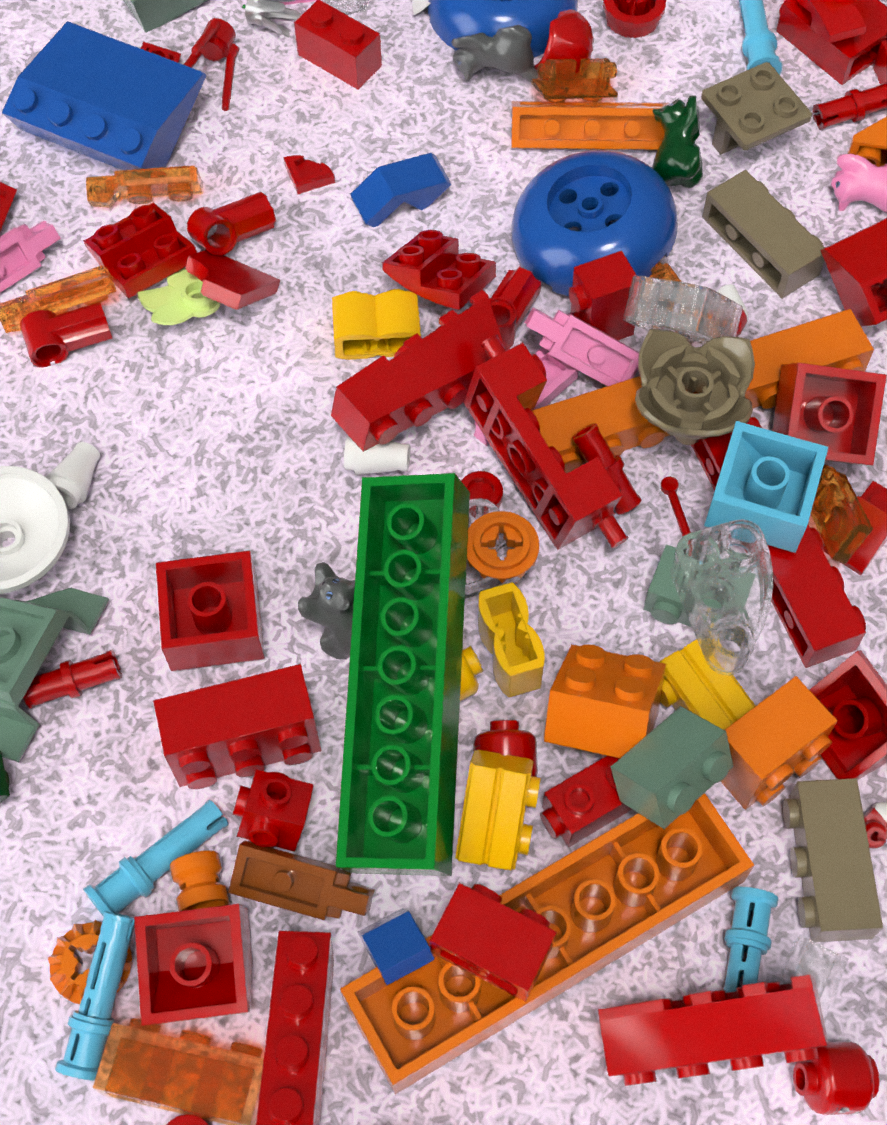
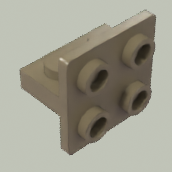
M769 62L762 63L708 87L702 91L701 95L703 102L717 118L712 145L720 155L739 146L745 151L810 122L812 112Z

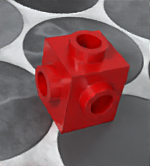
M256 769L250 788L240 786L232 815L242 817L237 837L248 839L261 847L274 846L295 852L305 825L314 784L291 779L280 772H265Z

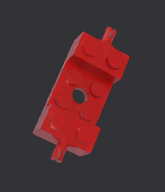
M498 335L487 338L483 341L481 347L484 348L490 359L476 366L463 403L552 543L559 550L599 527L612 549L621 545L629 537L626 536L614 517V508L623 496L620 492L621 486L617 476L610 468H605L598 457L566 474L562 456L555 447L547 445L540 434L539 422L531 411L534 410L547 382L546 370L542 361L537 355H531L523 342L506 350Z

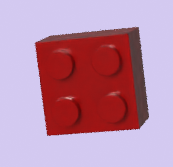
M806 363L782 364L772 431L827 446L826 461L873 466L887 375Z
M251 551L156 562L161 649L171 671L265 659L257 575Z

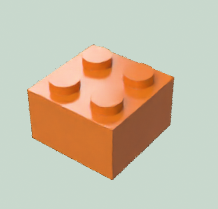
M571 644L550 689L544 742L621 758L654 729L659 714L666 664L655 662L644 655L632 654L626 656L606 652L596 645L577 646Z
M795 676L725 729L733 768L729 770L728 774L720 782L745 810L756 801L762 806L767 805L785 789L783 783L794 772L801 778L822 760L819 755L832 744L828 736L836 725L837 720L802 681Z

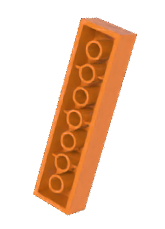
M705 793L694 802L689 811L678 816L665 829L638 813L499 895L502 898L501 904L519 913L522 908L535 911L549 920L550 925L548 928L557 932L554 945L526 1002L434 954V961L389 985H386L376 967L342 987L340 991L344 1003L396 1095L745 882L754 864ZM431 936L425 938V940H426L427 944L429 945V947H430V942H429V940H430Z

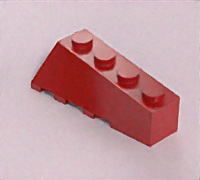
M483 289L470 297L471 307L459 315L452 309L439 318L441 326L423 339L416 333L405 340L395 353L394 358L390 361L383 355L336 386L331 417L363 452L377 444H387L408 428L422 426L432 416L447 408L455 409L464 402L476 366L490 359L484 348L481 347L483 341L493 335H498L499 340L504 346L489 296Z
M811 974L790 977L791 983L780 985V982H760L742 985L735 992L726 993V990L706 991L683 996L682 1000L672 1001V998L599 1009L598 1014L608 1077L623 1076L625 1086L657 1082L655 1071L676 1068L678 1079L708 1075L710 1074L708 1063L730 1060L731 1070L737 1071L764 1067L762 1057L764 1055L784 1053L786 1063L819 1059L817 1048L827 1047L829 1043L816 980Z

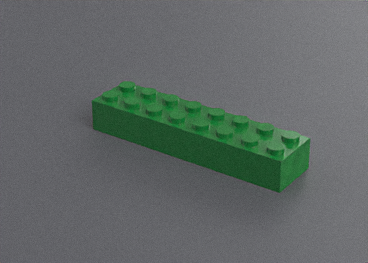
M455 473L362 477L336 868L355 874L452 875L470 500L469 490Z

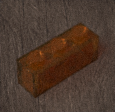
M131 1018L129 1026L112 1023L93 1085V1089L103 1096L183 1115L191 1114L204 1120L225 1125H256L264 1058H261L262 1049L238 1042H232L230 1050L210 1046L211 1037L187 1030H181L179 1038L159 1034L161 1026L158 1024L141 1026V1019Z

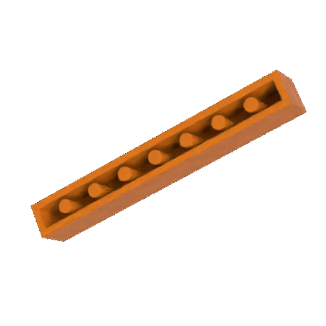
M852 310L841 311L751 340L755 368L753 379L746 390L745 398L752 402V408L762 406L765 409L775 407L782 364L806 363L865 372L874 348ZM640 376L531 410L539 422L540 434L547 445L555 447L562 456L566 474L587 463L577 444L572 440V436L587 425L593 423L598 425L600 433L615 456H620L625 450L640 445L642 448L653 447L663 441L665 437L671 436L661 428L650 423L638 411L635 396L636 391L642 387Z

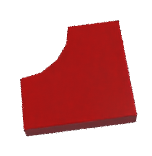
M207 250L189 255L185 268L188 273L198 277L203 282L201 289L203 296L235 310L276 294L280 279L227 256L213 255Z

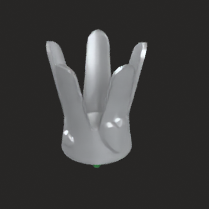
M248 0L246 5H242L245 9L246 21L249 24L265 26L288 38L291 37L289 35L291 31L270 19L297 20L301 16L299 11L285 8V4L278 3L296 0Z

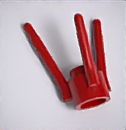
M213 18L207 23L202 35L192 47L191 55L183 65L192 68L201 55L212 61H218L226 57L221 108L223 111H228L235 58L240 49L233 43L236 33L232 25L222 19Z

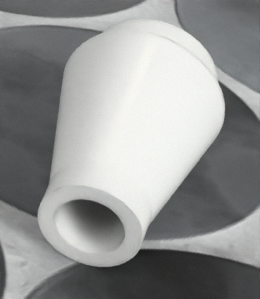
M347 435L344 450L345 470H354L355 475L396 470L408 471L410 444L390 441L384 445L377 444L363 452Z
M78 442L74 449L46 476L59 490L68 509H74L78 503H83L86 500L95 466L100 458L99 451L86 442Z

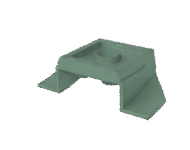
M72 587L29 601L0 597V751L3 758L19 763L40 725L18 706L62 628L90 635L109 601L107 597Z

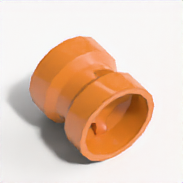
M193 852L178 857L170 863L172 880L182 890L176 898L179 911L229 904L226 886L218 882V875L222 871L218 852Z

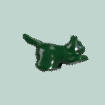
M692 95L687 99V104L681 99H677L661 109L652 110L655 120L661 123L665 132L663 141L654 158L652 168L663 178L667 186L682 185L692 188L703 177L700 147L695 144L696 139L700 135L699 107L697 106L696 96Z

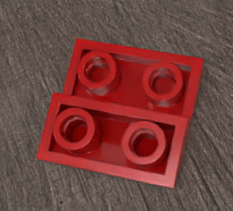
M154 202L150 205H142L135 208L128 217L115 224L100 227L93 236L83 241L88 251L128 299L136 295L137 292L147 289L186 267L188 256L197 253L195 245L176 230L171 216Z
M437 230L419 232L418 235L382 262L383 271L406 289L429 301L457 310L470 301V297L481 291L496 277V261L481 259L475 253L459 254V239L443 236V233Z

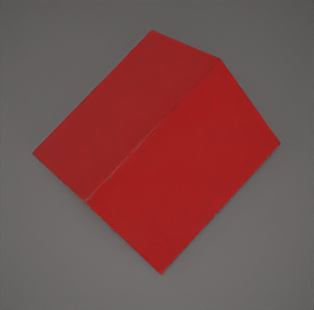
M858 650L810 689L813 695L837 720L836 725L828 736L832 744L820 754L837 779L857 778L859 780L887 763V684L864 653Z

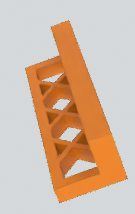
M512 101L511 147L658 150L665 132L661 123L655 120L652 110L661 109L670 103Z

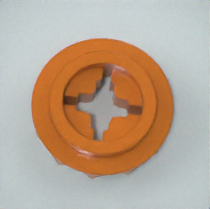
M506 511L491 512L479 517L468 528V565L476 569L483 579L491 577L498 579L503 584L509 578L519 577L521 579L531 566H535L539 553V538L531 523L522 516ZM499 533H503V540H506V546L514 548L507 550L504 560H500L495 549H488L496 546V540H499Z
M97 920L91 923L74 924L73 928L64 936L57 937L53 953L48 957L51 982L64 998L76 1004L81 1003L90 969L85 970L83 974L78 973L82 964L77 959L78 957L74 951L77 949L79 952L82 953L84 951L87 954H92L95 951L102 922ZM130 946L128 947V954L117 993L126 983L131 971L132 953Z

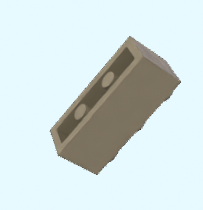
M746 169L707 192L702 218L781 299L820 275L825 262L820 251L825 248L821 240L806 230L796 220L792 211L784 208L769 193L767 187L762 182L757 181Z
M857 778L797 781L788 796L789 798L783 801V818L786 828L794 829L796 847L791 848L790 863L793 876L802 880L804 897H799L798 916L801 927L809 928L811 943L873 939L883 929Z

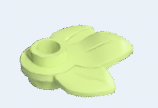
M185 267L167 277L168 286L137 292L138 299L143 307L153 313L151 321L161 325H175L183 323L192 317H206L216 312L221 304L201 294L203 282L198 277L188 273Z

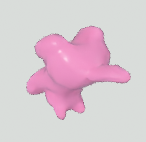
M842 154L838 156L837 165L842 170L836 172L831 185L839 201V211H844L854 201H865L887 213V163L882 167H877L859 155Z

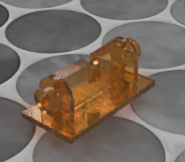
M608 58L581 59L579 73H575L577 62L574 59H547L545 64H539L538 66L539 79H531L532 85L545 100L553 103H563L567 99L577 98L590 102H599L603 98L618 97L617 91L610 85V79L615 78L617 75V65L615 62H610Z

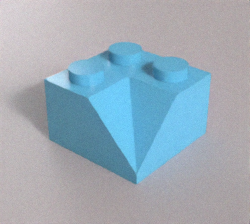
M736 421L704 526L796 553L808 525L828 447Z

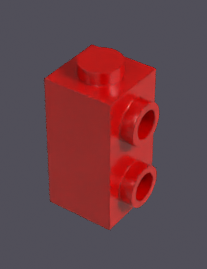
M605 756L544 792L542 803L544 811L540 813V817L545 828L554 839L561 836L569 848L632 810L620 802L611 766L620 758Z

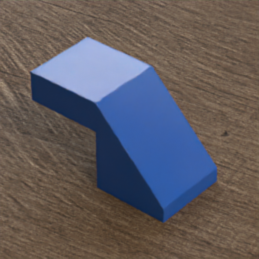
M427 153L377 167L350 195L365 224L377 227L403 202L420 210L426 209L452 183L436 155Z
M404 908L358 931L369 956L381 973L386 985L435 960L411 913Z

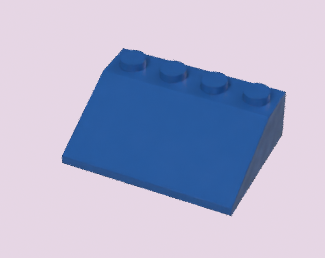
M67 21L17 77L2 110V114L22 131L157 184L162 177L197 99L206 74Z

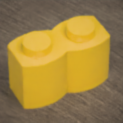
M392 289L374 296L358 291H349L332 297L336 358L345 360L367 359L377 355L394 357L405 340L416 333L421 337L418 296L413 292Z
M512 582L480 591L478 603L479 635L486 649L493 655L495 680L502 692L509 698L541 688L545 660L542 642L536 631L528 625L529 611L526 599L520 589Z

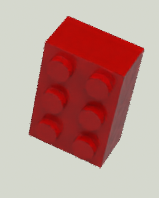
M301 664L153 700L164 757L179 787L188 785L190 789L206 788L215 784L218 777L234 773L238 777L254 776L255 770L264 771L265 765L284 761L287 765L301 764L310 760L313 757V753L322 751Z

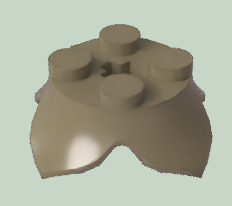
M650 329L643 341L638 357V370L642 385L636 391L635 396L638 411L650 423L661 428L671 436H675L677 441L684 445H692L700 439L731 433L736 421L747 424L753 408L752 402L745 398V393L753 379L755 368L750 339L722 336L710 339L701 347H694L679 333L670 330Z

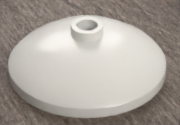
M0 466V594L22 589L43 577L62 555L70 531L68 508L59 490L40 473L18 466ZM15 538L13 544L2 547V543L6 539Z

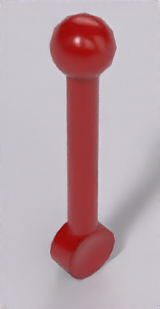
M665 477L661 481L660 488L664 494L668 495L685 542L683 550L699 556L701 554V546L693 540L676 493L679 482L674 477Z

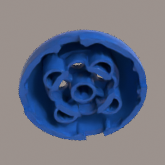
M428 0L430 5L427 6L432 28L441 40L454 50L459 48L453 47V38L482 32L487 36L493 37L500 28L521 25L531 33L532 41L530 46L533 56L537 57L545 52L549 39L550 22L558 18L560 11L571 9L577 11L578 0Z
M592 150L575 153L553 162L541 170L528 183L516 203L512 217L511 233L514 251L521 267L531 271L534 277L541 282L552 286L553 292L569 296V287L573 285L574 267L619 251H623L640 282L644 281L652 275L651 269L663 256L668 257L677 236L678 220L676 205L671 191L663 178L653 168L628 154L607 150ZM617 220L613 224H610V221ZM577 227L578 231L570 230L568 228Z

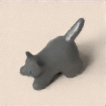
M514 25L498 29L493 37L487 36L482 32L452 39L453 47L459 48L454 52L452 60L464 74L466 81H470L473 74L480 69L492 67L521 75L550 94H554L556 91L555 85L549 77L536 71L533 67L534 56L530 46L532 35L527 28L521 25Z
M321 562L315 567L314 590L308 597L300 598L298 601V611L302 617L324 626L320 646L327 655L336 659H348L351 647L355 580L339 578L327 563Z

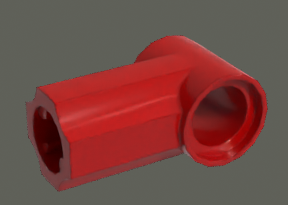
M260 191L216 209L210 207L198 208L188 219L187 231L190 237L208 252L220 256L230 252L237 242L274 228L276 218L274 209L270 205L267 196ZM217 225L214 234L207 237L209 230Z
M518 267L516 270H508L493 296L489 298L506 350L513 346L517 329L541 291V282L534 277L531 271Z
M100 302L58 315L49 310L33 311L22 318L20 322V329L30 361L37 367L45 368L51 366L50 362L55 361V364L61 363L67 358L69 351L112 339Z

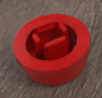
M603 0V9L608 26L616 34L629 38H639L653 32L664 15L666 0Z

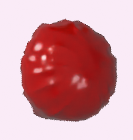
M572 9L559 12L558 18L550 22L549 39L541 61L533 65L535 70L545 73L556 80H570L583 72L591 59L594 37L590 23L580 12Z

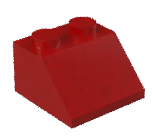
M232 904L134 917L141 1026L250 1012L252 950L248 908L241 904Z

